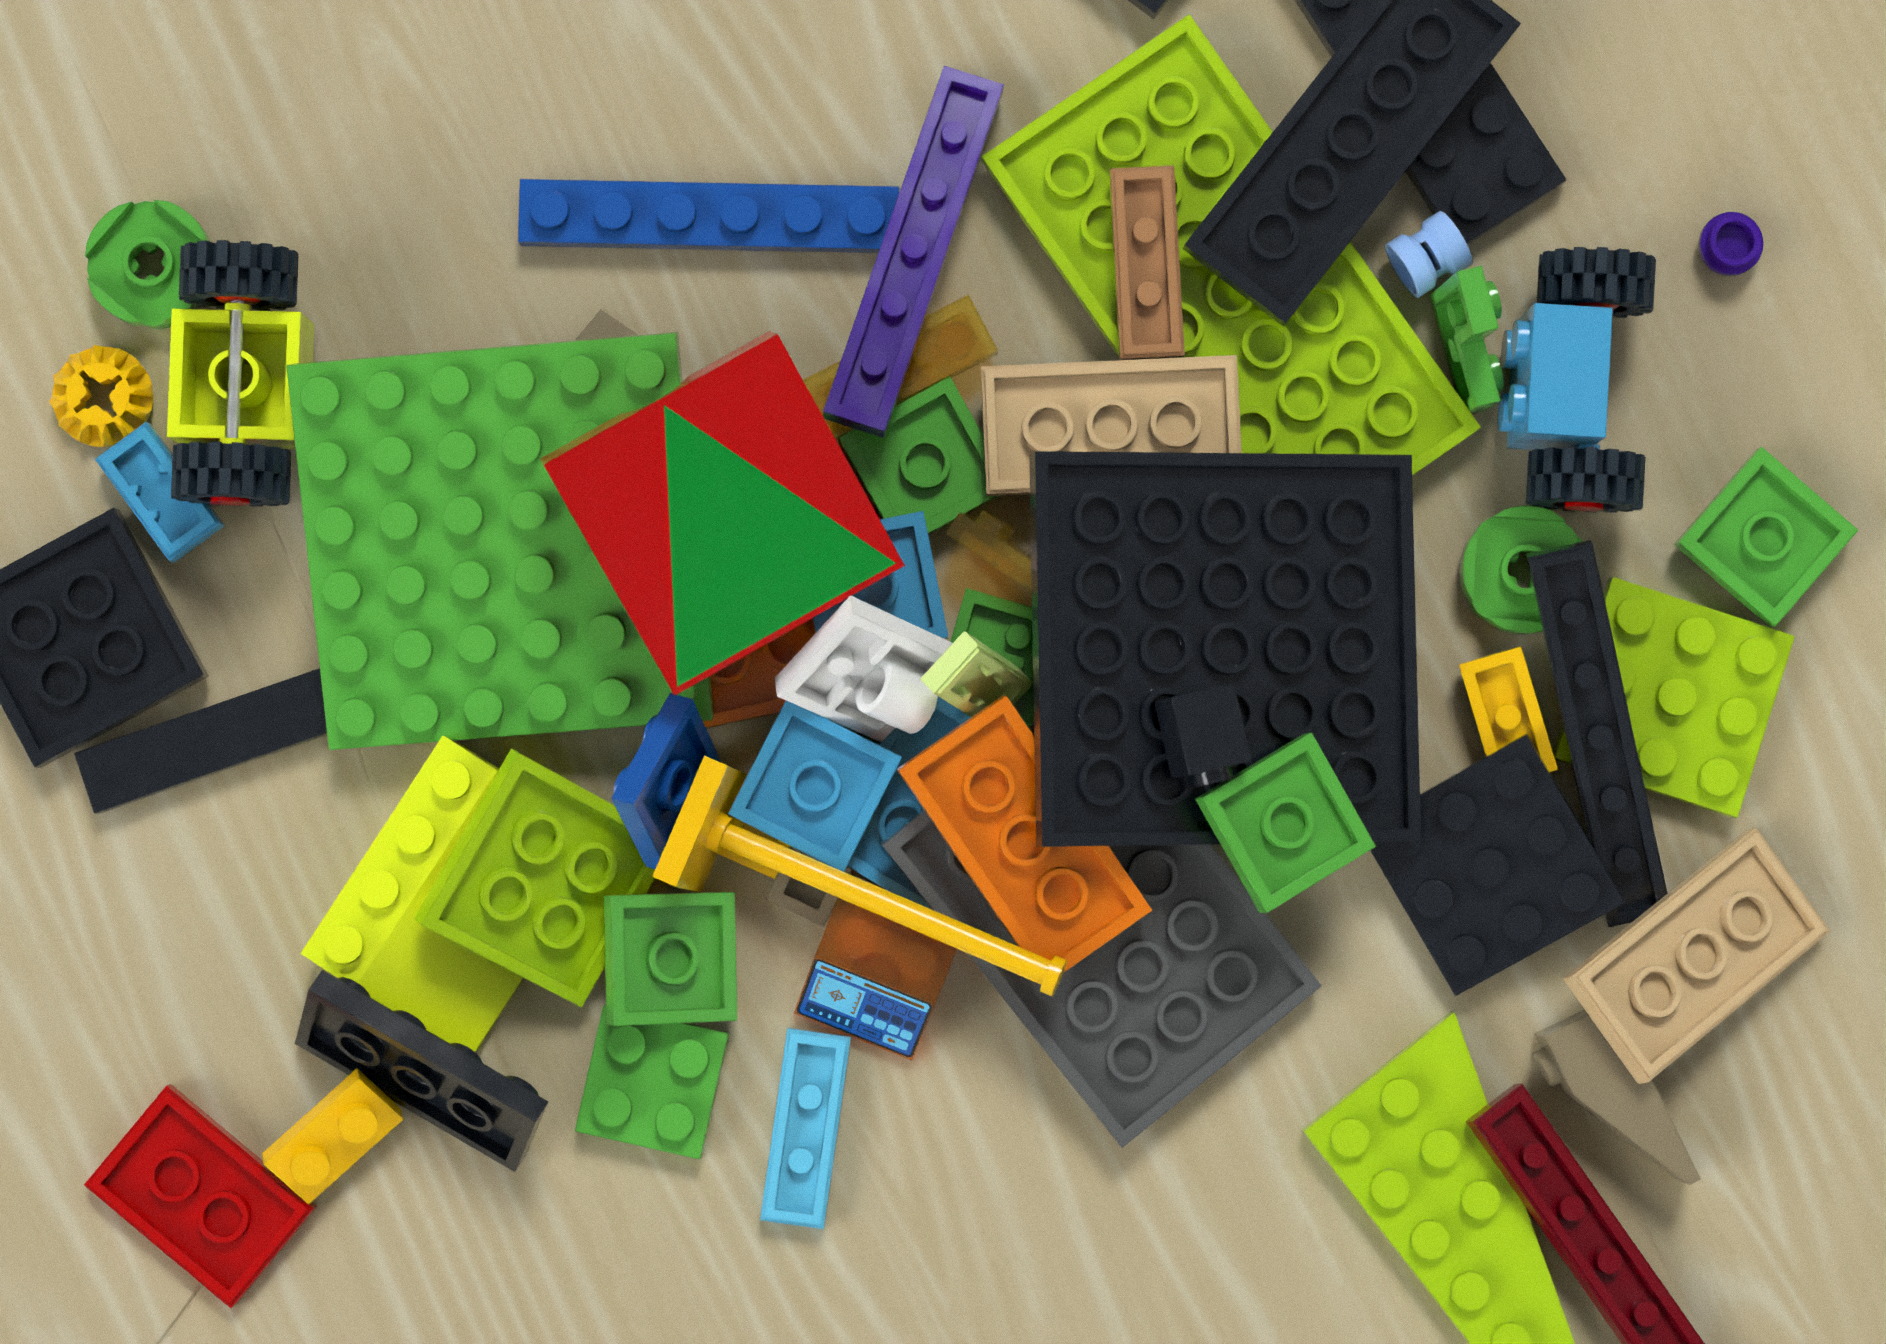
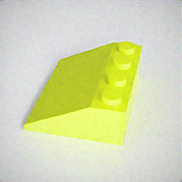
M443 735L300 954L337 978L345 977L357 982L366 989L370 998L392 1011L402 1010L414 1015L424 1024L427 1031L449 1044L459 1043L469 1047L476 1053L524 978L422 926L414 919L500 769L459 741L451 740Z

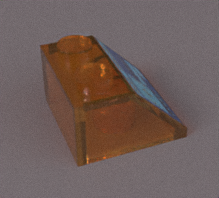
M837 898L793 1014L912 1061L957 949Z

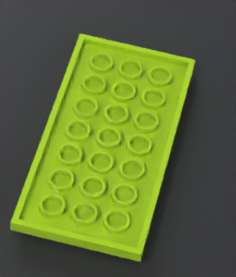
M1190 14L981 156V162L1118 358L1119 341L1109 172L1113 168L1174 165L1184 357L1237 355L1242 453L1412 455L1413 476L1481 428L1351 242L1284 327L1183 250L1187 240L1273 132Z

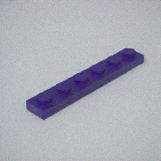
M945 65L943 66L823 410L824 419L881 438L885 437L998 110L1004 84Z

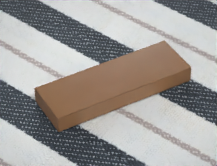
M1174 165L1110 169L1119 359L1184 358Z

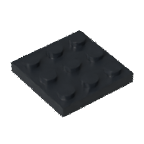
M113 507L0 569V704L35 768H42L209 677L120 510Z
M1527 733L1420 793L1421 842H1374L1376 847L1370 850L1455 996L1625 903L1623 895Z

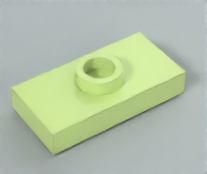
M966 631L956 639L920 678L935 695L970 717L1003 695H1006L1014 705L1033 683L1020 668Z

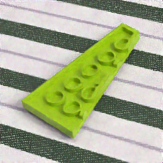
M1451 1011L1305 1126L1302 1131L1469 1344H1575L1526 1207L1466 1123L1469 1118L1488 1103L1455 1012Z

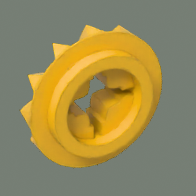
M93 345L90 349L80 353L70 354L68 361L61 370L53 375L54 386L49 402L54 409L58 425L71 437L86 445L94 447L114 446L147 422L152 411L154 395L148 372L135 357L120 348ZM89 376L104 386L112 382L117 383L115 385L116 389L109 394L110 400L113 403L111 407L117 414L115 417L112 413L105 411L97 405L91 406L89 409L84 408L86 406L85 402L92 396L88 388L89 383L85 379Z

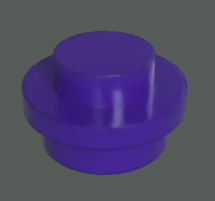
M1725 212L1713 217L1703 227L1698 241L1699 253L1703 262L1712 271L1725 276L1740 275L1751 269L1760 259L1764 246L1762 232L1756 222L1747 215L1738 212Z

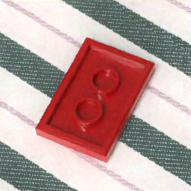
M172 1084L165 1086L84 1184L86 1188L229 1308L236 1306L317 1208V1205L313 1202L308 1205L263 1164L262 1159Z

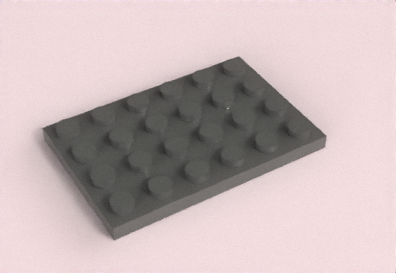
M1032 722L1027 727L1034 735V722ZM922 810L881 843V846L932 910L1016 945L925 810ZM1212 845L1109 846L1152 911L1065 971L1052 997L1040 992V984L968 954L1122 1148L1322 986L1267 915L1259 913L1245 887Z

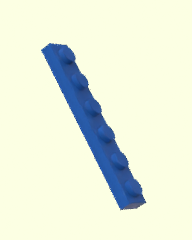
M520 179L518 242L521 246L878 253L899 195V186Z

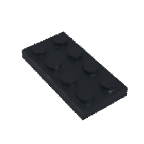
M322 970L308 990L294 1044L347 1075H350L358 1068L395 1103L513 1172L517 1170L530 1148L548 1105V1101L540 1097L537 1090L530 1083L516 1076L500 1074L483 1064L478 1054L469 1047L459 1043L449 1044L428 1032L424 1024L414 1015L402 1010L392 1011L370 998L369 993L364 987L349 978L340 977L337 979Z

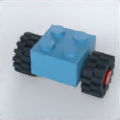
M1574 247V250L1559 248L1555 249V251H1545L1539 255L1537 303H1534L1518 320H1515L1513 331L1505 330L1503 334L1502 368L1511 369L1509 394H1501L1497 418L1498 431L1507 432L1508 449L1532 450L1528 452L1527 505L1544 507L1550 510L1563 509V511H1585L1596 513V511L1617 513V511L1632 512L1633 510H1641L1643 508L1645 455L1636 454V452L1631 451L1619 452L1618 449L1600 450V445L1597 443L1606 438L1612 316L1627 318L1628 315L1642 316L1644 313L1649 314L1654 309L1656 259L1654 256L1646 255V253L1640 251L1630 253L1629 249L1608 250V247H1597V249Z

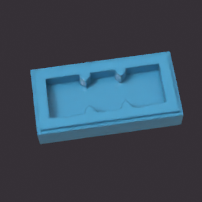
M145 422L95 460L170 562L175 563L222 529L225 524L208 503H189V501H178L171 498L173 453L150 423Z

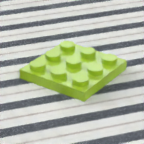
M1616 577L1609 578L1603 594L1645 790L1730 818H1738L1795 636ZM1562 722L1553 754L1556 761L1572 766Z
M511 748L414 919L422 926L582 1008L605 967L604 895L646 894L655 879L652 877L655 869L646 867L614 804Z

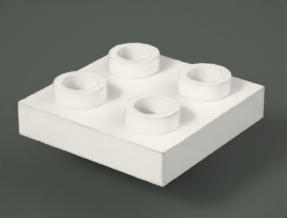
M850 595L775 677L777 697L881 743L895 728L909 734L917 733L930 720L938 698L920 678L953 643Z

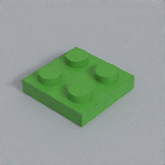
M950 376L895 406L884 438L856 429L839 437L841 445L882 518L924 511L928 536L999 497L986 496L984 436Z
M1760 447L1751 454L1673 545L1771 628L1782 620L1858 532V529L1769 452Z
M1312 732L1302 734L1237 773L1233 779L1226 780L1195 798L1259 913L1270 912L1376 847Z
M735 892L604 895L606 1025L627 1026L737 1021Z
M603 1005L575 1132L701 1159L730 1032L690 1023L610 1026L606 1025V1005Z

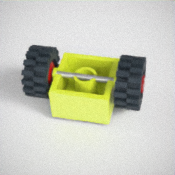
M205 240L197 241V243H185V246L181 245L179 300H184L188 304H197V306L201 307L216 306V309L224 310L172 309L167 437L178 443L173 445L172 499L197 504L249 505L252 507H263V505L279 506L290 503L291 452L288 449L296 448L286 365L313 362L315 324L301 312L270 311V308L285 310L297 305L299 254L295 250H289V248L283 246L273 247V244L268 243L251 244V241L231 243L228 240H217V243Z

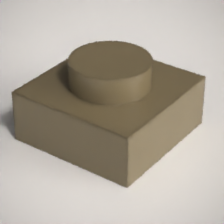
M791 847L792 850H794V851H796V852H799V853H801V854H803V855H806V856H808V857H810V858H813V857L807 855L806 853H804V852H802V851H800V850H798V849H796V848H794V847ZM847 867L845 873L850 874L852 869ZM778 873L766 900L825 927L838 897Z

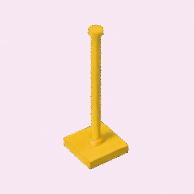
M707 756L703 757L652 877L678 888L701 893L717 853L719 854L723 849H726L1041 985L1040 992L1051 997L1055 994L1068 960L1056 955L1052 961L734 825V817L728 813L748 774Z

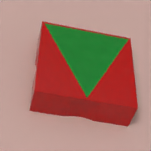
M771 331L762 334L689 375L673 391L649 405L630 412L621 413L540 458L674 696L842 602L850 595L858 593L905 566L779 335Z

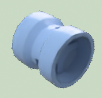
M1442 211L1424 220L1421 230L1412 236L1401 234L1385 245V252L1395 273L1406 289L1416 298L1434 289L1437 279L1444 274L1454 275L1457 271L1464 270L1473 264L1472 255L1463 236L1452 220Z

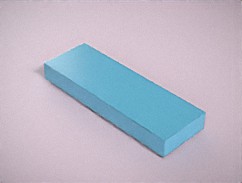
M787 1028L760 1217L762 1221L824 1229L851 1036Z

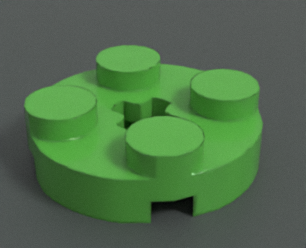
M154 200L155 202L143 201L136 204L128 202L118 205L98 221L86 243L85 257L88 258L87 272L89 279L87 278L90 291L101 306L128 324L150 327L157 330L169 328L171 326L172 309H198L200 307L197 304H188L184 300H179L181 245L185 246V243L210 241V238L202 225L193 216L171 202ZM159 248L162 249L165 253L161 261L165 267L163 272L158 277L149 275L144 280L139 279L137 274L142 266L136 260L138 253L144 250L149 254H154Z
M1536 506L1507 508L1479 524L1465 543L1459 565L1460 584L1472 613L1479 619L1488 622L1494 628L1507 633L1527 635L1543 632L1532 579L1529 581L1528 588L1517 586L1516 577L1508 575V564L1516 563L1519 559V553L1529 554L1582 542V539L1580 537L1577 538L1573 529L1565 524V520L1558 514Z

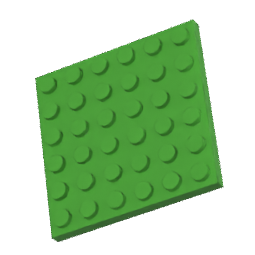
M678 332L286 365L329 750L439 742L443 735L451 740H466L645 726L651 717L658 715L669 693L673 692L540 458L621 413L630 412L649 405L679 386L683 382ZM711 676L677 694L693 699L702 721L713 719L714 707Z

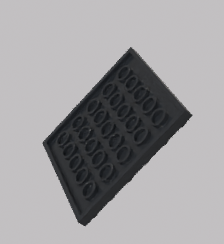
M1035 451L1029 454L1036 847L1221 845L1195 798L1224 781L1195 787L1192 775L1171 777L1154 701L1234 683L1252 759L1249 762L1232 765L1233 776L1302 734L1312 732L1373 842H1421L1412 455Z

